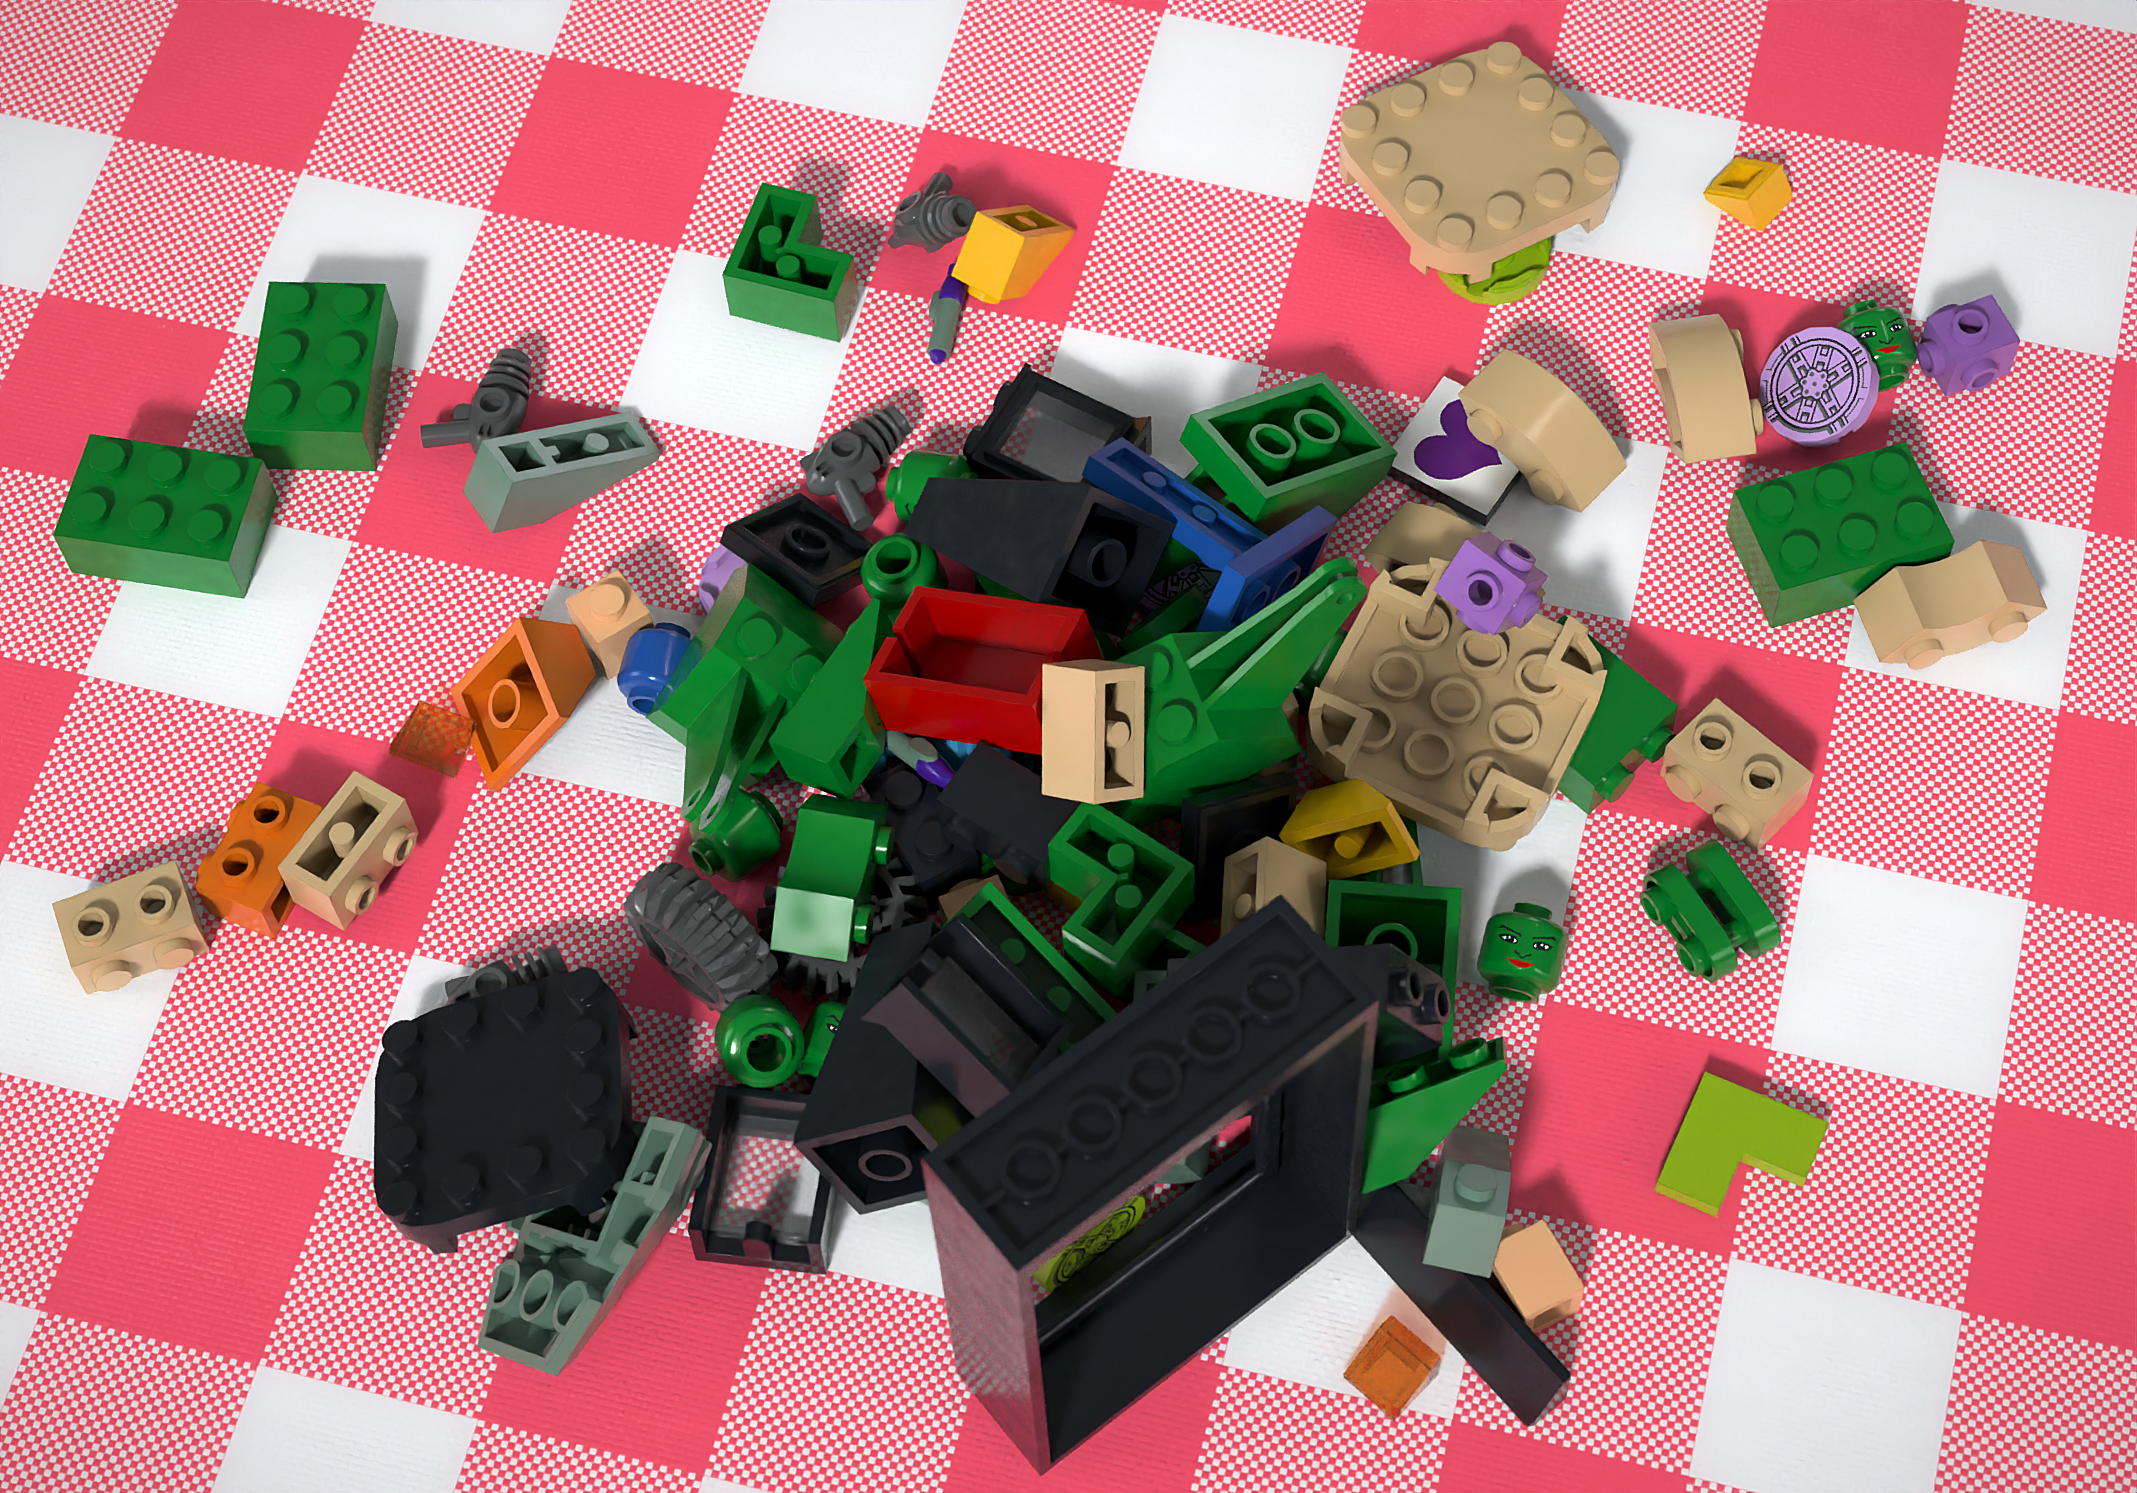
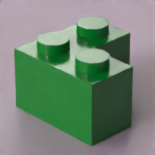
M762 182L722 277L730 316L840 343L859 297L854 256L819 247L823 239L817 195Z
M1082 802L1048 844L1050 880L1083 901L1062 927L1064 958L1075 970L1118 997L1133 979L1136 971L1140 970L1193 903L1194 864L1101 805Z

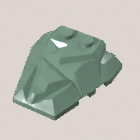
M650 1115L647 1123L632 1120L633 1131L640 1141L630 1165H628L621 1179L601 1196L606 1207L582 1217L573 1204H568L507 1221L505 1228L519 1234L514 1259L506 1260L495 1269L477 1347L557 1377L577 1358L621 1298L623 1290L686 1209L692 1193L703 1180L705 1162L712 1147L711 1142L704 1140L705 1136L698 1129L684 1123Z

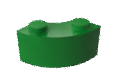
M813 793L799 807L790 857L784 875L777 886L771 950L847 962L857 942L865 944L869 942L875 914L874 905H870L878 864H889L894 847L895 828L885 825L888 805L852 799L846 801L834 796Z

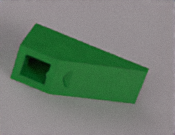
M873 598L859 618L849 626L845 637L823 667L815 672L809 686L789 713L779 721L775 732L768 740L789 779L846 801L850 800L884 751L887 730L884 728L863 681L866 672L886 637L897 638L892 628L893 624L881 600Z
M1503 1036L1487 1042L1481 1037L1466 1040L1453 1047L1448 1052V1057L1424 1066L1420 1061L1400 1065L1390 1071L1384 1081L1370 1086L1360 1195L1408 1178L1508 1069L1507 1045Z

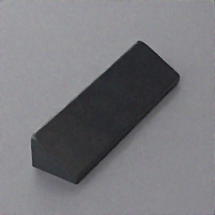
M1396 1182L1379 1188L1357 1219L1356 1233L1353 1237L1517 1418L1528 1427L1534 1426L1566 1399L1571 1380L1570 1371L1482 1276L1423 1264L1429 1218Z

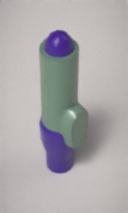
M956 263L949 265L946 279L940 290L934 292L929 308V317L934 323L927 354L936 365L942 364L950 357L960 310L964 305L965 283L951 276Z
M886 731L884 747L915 769L918 775L928 782L942 788L946 787L956 771H954L946 759L938 754L930 742L921 737L914 738L908 733Z

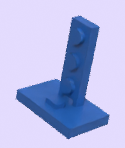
M1123 437L1089 455L1081 474L1102 491L1176 524L1170 537L1196 553L1200 560L1208 567L1222 571L1195 632L1231 631L1295 588L1314 572L1339 519L1318 505L1271 536H1267Z

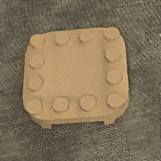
M1496 42L1489 46L1488 49L1458 56L1367 96L1357 104L1346 108L1341 115L1338 171L1346 187L1356 182L1361 186L1411 246L1409 263L1424 275L1429 272L1431 267L1450 274H1469V284L1491 279L1493 263L1577 224H1580L1587 233H1590L1604 223L1605 213L1614 198L1620 164L1609 143L1547 73L1529 58L1522 56L1520 49L1511 42Z
M1430 556L1428 564L1403 566L1391 573L1384 569L1370 585L1368 597L1319 688L1315 686L1305 728L1307 759L1313 767L1319 769L1321 773L1335 783L1361 778L1388 798L1397 813L1454 840L1482 848L1488 847L1497 852L1510 850L1519 839L1527 836L1544 816L1597 709L1607 670L1603 669L1601 655L1587 636L1590 628L1571 615L1568 616L1565 624L1561 625L1536 613L1521 629L1515 626L1496 635H1491L1490 633L1482 634L1466 626L1456 615L1458 609L1433 591L1450 565V561Z

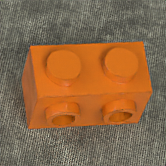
M257 781L247 799L240 800L233 808L228 820V830L215 852H209L203 858L198 868L195 887L209 914L275 940L296 905L291 898L278 867L323 811L324 807Z

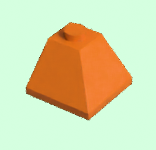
M518 617L450 690L489 790L500 791L570 718L596 676V671L576 625Z

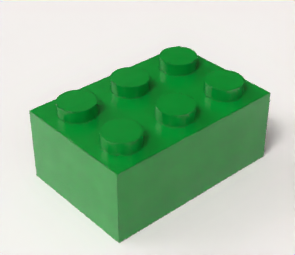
M269 281L243 427L254 458L263 459L266 469L376 472L399 325L386 284Z
M90 434L53 536L72 573L244 599L278 496L263 459Z
M1906 442L1734 490L1725 527L1770 628L1855 605L1853 602L1855 598L1894 567H1915L1938 562L1950 557L1955 542Z

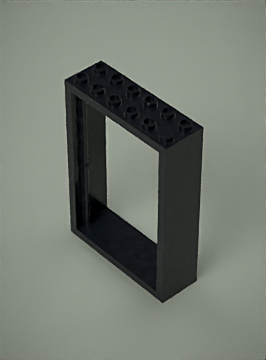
M1282 894L1267 903L921 1158L957 1374L1040 1476L1049 1471L1356 1233L1379 1000ZM1251 1109V1139L1249 1144L1034 1306L1030 1274Z

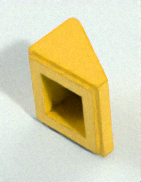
M1736 157L1703 192L1707 201L1748 227L1758 231L1764 230L1793 197V192L1782 164Z

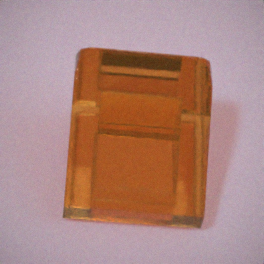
M419 700L391 742L388 754L456 779L478 721Z
M1390 1315L1379 1326L1344 1372L1343 1378L1391 1420L1395 1421L1438 1376L1441 1358L1398 1319Z

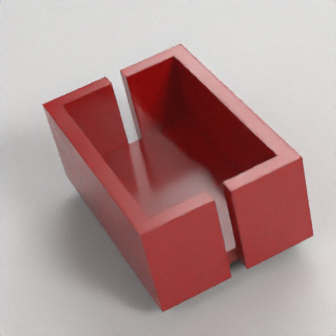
M916 585L892 627L897 638L886 637L866 672L863 681L885 730L976 745L981 741L989 747L1042 755V664L1084 659H1104L1084 609Z

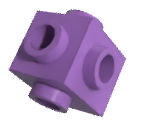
M1991 294L1960 306L1957 304L1946 305L1927 317L1921 341L1917 347V358L1924 374L1928 378L1934 377L1945 397L1966 389L1968 391H1978L1989 386L1997 378L2010 374L2020 338Z
M1488 531L1465 540L1433 591L1458 609L1456 615L1466 626L1482 634L1490 633L1491 635H1496L1515 626L1521 629L1532 619L1543 602V598L1537 593L1548 578V575L1534 565L1536 558L1526 548L1511 540L1501 541Z

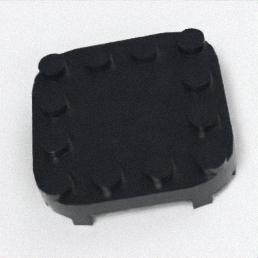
M584 967L574 972L559 973L436 1008L411 1021H397L386 1029L381 1041L384 1051L379 1057L375 1075L373 1187L378 1207L406 1239L428 1246L433 1254L458 1252V1235L568 1204H573L582 1217L606 1207L601 1196L621 1179L628 1165H630L640 1141L633 1131L629 1040L638 1038V1033L632 1016L613 989L604 982L595 969Z

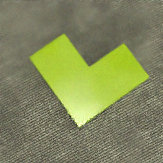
M1705 1071L1657 1180L1654 1191L1717 1217L1740 1161L1803 1187L1829 1122Z

